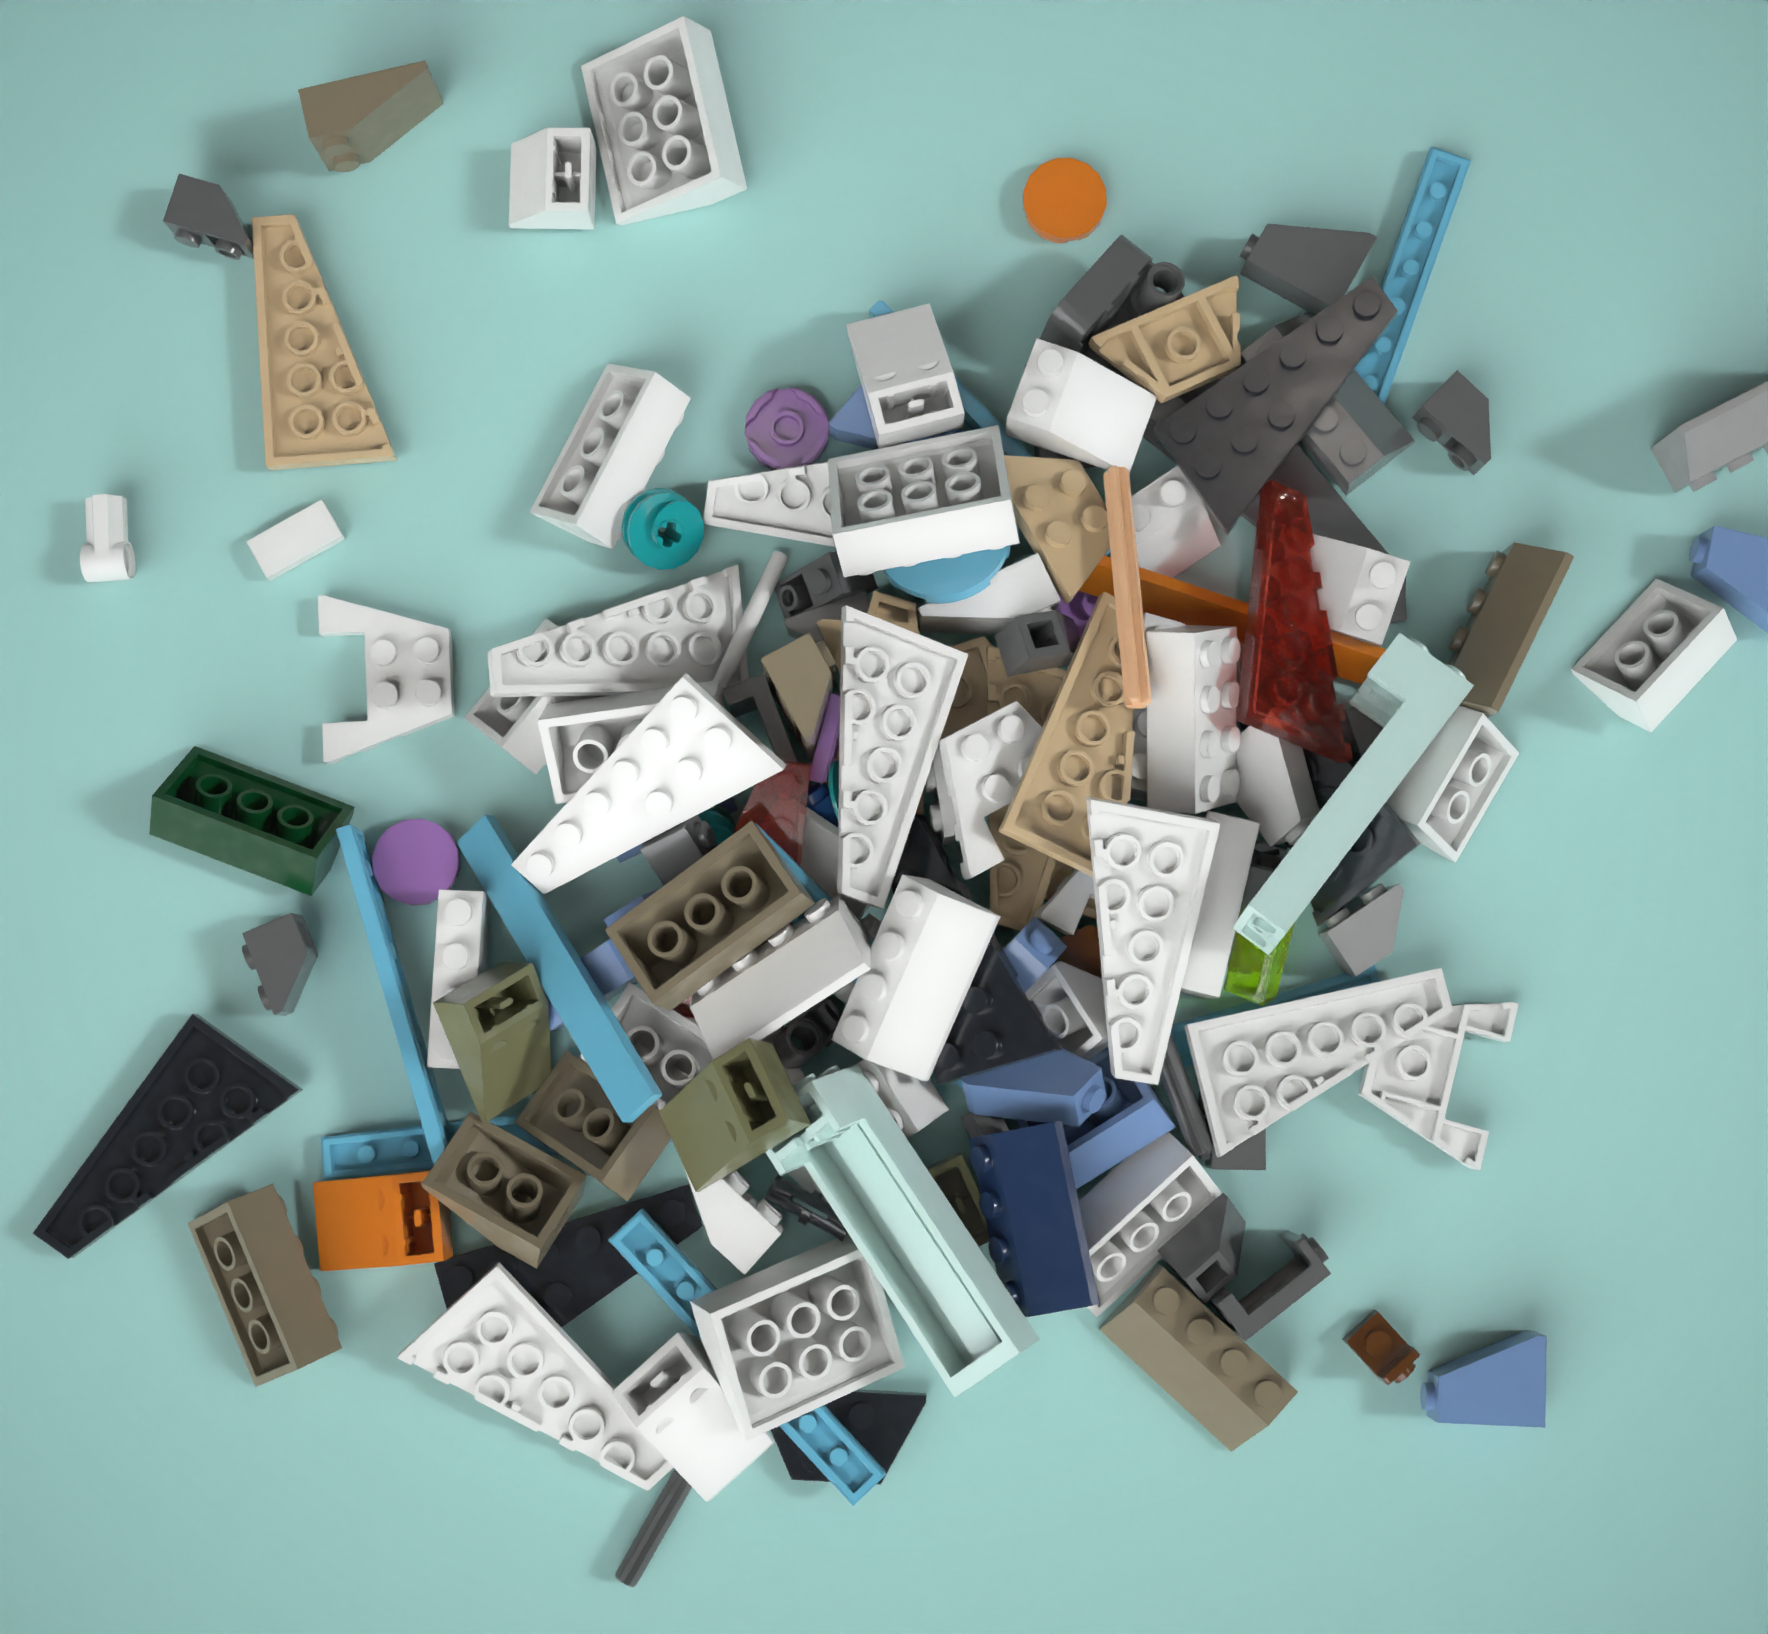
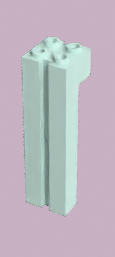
M1401 633L1396 636L1369 671L1366 680L1349 702L1383 727V730L1248 904L1232 927L1234 930L1269 955L1473 688L1474 685L1466 680L1465 675L1458 668L1440 662L1429 654L1426 646L1420 641L1407 638Z
M856 1064L840 1070L838 1065H835L818 1077L813 1073L797 1082L793 1088L811 1125L765 1153L780 1176L802 1166L806 1167L953 1396L957 1397L1040 1340L910 1142L864 1076L859 1065Z

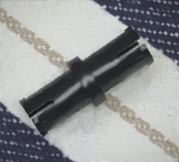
M779 1174L775 1177L765 1196L767 1201H771L798 1216L799 1223L805 1226L810 1223L835 1236L841 1242L848 1235V1232L830 1204L822 1199L823 1194L816 1190L810 1193L782 1178ZM796 1197L797 1199L805 1202L813 1208L823 1212L824 1214L828 1215V1218L825 1219L820 1215L812 1212L811 1210L801 1206L800 1204L794 1202L793 1198Z

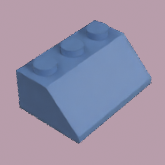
M1109 1048L1088 1060L1102 1068L1107 1097L1102 1107L1096 1113H1092L1080 1126L1063 1125L1076 1189L1175 1128L1173 1121L1151 1084L1117 1079L1111 1074ZM1015 1119L1019 1128L1045 1123Z

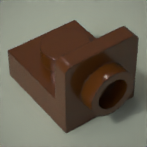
M1373 1310L1342 1339L1371 1372L1387 1385H1390L1393 1381L1400 1383L1414 1371L1416 1365L1413 1362L1420 1356L1416 1349L1408 1345L1376 1310Z

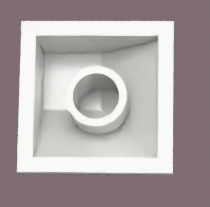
M1062 961L1053 964L1025 994L1030 1001H1034L1041 1013L1040 1020L1049 1035L1056 1038L1060 1047L1088 1060L1108 1047L1102 979Z

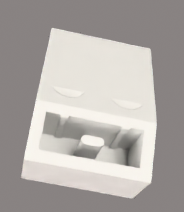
M930 303L846 324L879 449L963 427L965 415L954 372Z
M736 1170L700 1192H695L686 1172L710 1243L745 1275L782 1234L785 1226L780 1223L783 1214L765 1198L760 1202L755 1200L747 1192L751 1185Z
M677 1332L611 1392L639 1432L706 1502L714 1498L775 1443V1440L768 1431L748 1441L743 1438L705 1348L696 1335Z

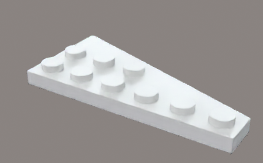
M828 462L708 481L703 522L705 525L836 547L832 535Z
M738 564L706 577H699L686 584L668 590L664 589L606 609L584 619L580 618L568 622L561 627L543 633L539 632L491 649L488 652L491 697L616 695L672 687L686 673L696 683L712 681L743 616ZM746 651L729 686L749 679Z
M847 605L841 607L837 894L876 908H884L968 654Z
M686 673L517 857L511 866L538 890L546 894L784 770L786 764Z
M1086 796L1110 1071L1117 1079L1158 1085L1221 824L1212 819Z
M1442 968L1185 1025L1184 1028L1216 1156L1221 1157L1240 1143L1269 1127L1275 1121L1301 1107L1358 1069L1379 1058L1385 1052L1452 1012L1453 1008Z
M500 1262L397 1356L398 1359L409 1365L413 1363L434 1374L433 1377L447 1385L451 1383L474 1395L475 1400L535 1432L540 1430L559 1440V1444L573 1452L576 1449L600 1462L601 1467L647 1491L674 1468L639 1432L611 1393L617 1386Z

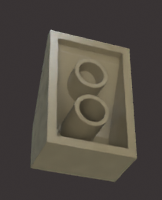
M425 60L298 89L309 139L328 170H336L338 172H350L357 169L360 164L371 162L443 105L441 94Z
M567 1050L514 1122L626 1201L630 1199L671 1140L659 1113L660 1110L653 1105L647 1108L632 1123L622 1122L589 1065Z
M470 1111L422 1182V1187L497 1247L537 1269L582 1198L587 1176L489 1121L482 1123L480 1116Z

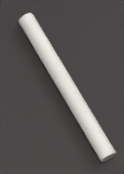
M773 551L712 680H720L722 689L729 687L788 561V557L782 552Z

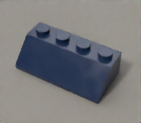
M1062 1120L969 1138L972 1149L970 1154L971 1164L977 1173L981 1193L979 1199L980 1209L986 1218L990 1238L988 1244L989 1254L995 1263L998 1277L1025 1317H1032L1100 1304Z

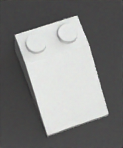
M1036 338L1007 416L1005 435L1106 470L1115 465L1117 467H1126L1130 474L1157 396L1079 352Z
M1280 526L1254 605L1379 647L1383 644L1411 561L1359 545Z
M1036 553L999 570L990 580V585L970 598L953 603H928L919 607L917 612L919 632L997 634L1015 617L1057 610L1061 599L1039 554Z

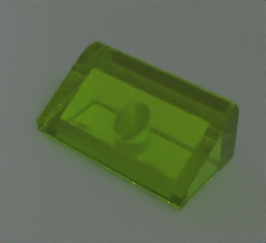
M1294 924L1269 955L1237 932L1223 990L1262 1006L1275 999Z

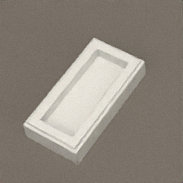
M321 499L246 542L266 578L271 581L345 540V537L327 505Z

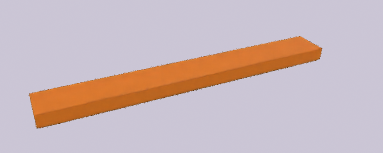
M1104 555L1078 591L1096 597L1106 592L1115 597L1111 557ZM1139 567L1144 613H1150L1186 625L1237 626L1238 640L1258 641L1259 650L1361 685L1366 680L1369 671L1386 651L1384 648Z

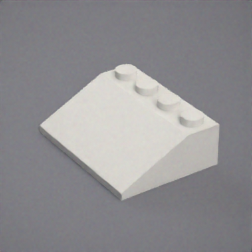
M682 16L581 66L616 224L626 225L712 205L747 189L714 42L709 29Z
M999 425L828 459L832 535L844 577L869 575L879 570L900 566L910 567L920 562L941 558H956L962 554L987 549L997 550L1019 543Z
M849 1234L843 1242L836 1238L690 1301L702 1344L741 1434L747 1441L905 1368L883 1286Z

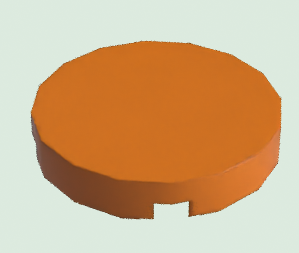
M1055 158L1041 164L1029 176L1023 191V210L1029 226L1041 238L1055 243H1068V241L1082 240L1088 237L1100 225L1107 206L1106 188L1100 175L1087 163L1074 158Z

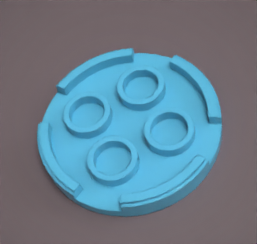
M1010 545L997 550L987 549L962 554L956 558H941L920 562L910 567L900 566L884 569V573L897 590L901 589L910 595L926 599V603H953L970 598L990 585V580L1000 570L1005 559L1009 557Z

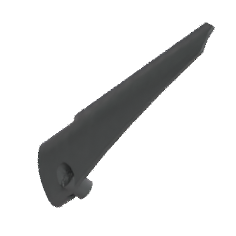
M1120 235L1060 301L1050 315L1040 339L1079 352L1133 382L1093 351L1088 343L1094 335L1185 297L1181 292L1185 286L1183 272L1172 263L1160 262L1154 264L1152 262L1153 258L1125 236ZM1156 287L1163 289L1166 293L1157 290ZM1228 375L1164 403H1160L1156 399L1143 438L1175 462L1154 433L1153 427ZM1299 445L1294 448L1281 467L1274 472L1262 488L1261 493L1241 515L1274 542L1280 526L1389 554ZM1406 576L1390 624L1403 622L1407 619Z

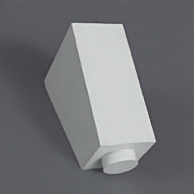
M1286 705L1268 709L1240 734V745L1236 751V770L1240 775V789L1236 795V802L1251 821L1260 823L1258 831L1270 847L1284 842L1294 845L1307 829L1308 824L1320 812L1293 713Z

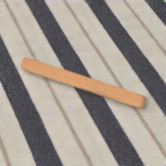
M1115 465L1108 468L1103 478L1124 701L1128 708L1143 709L1151 703L1152 697L1130 475L1126 467H1117Z

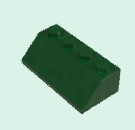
M194 746L152 795L149 834L312 896L330 872L341 846L336 829L350 824L355 807Z

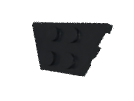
M858 1389L825 1404V1406L887 1474L925 1406L927 1395L926 1393ZM780 1426L771 1429L791 1480L830 1482ZM885 1476L877 1484L881 1485Z

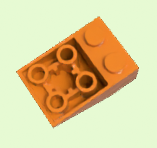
M431 1169L313 1182L320 1271L404 1266L440 1262L453 1257L450 1209L422 1187V1182Z

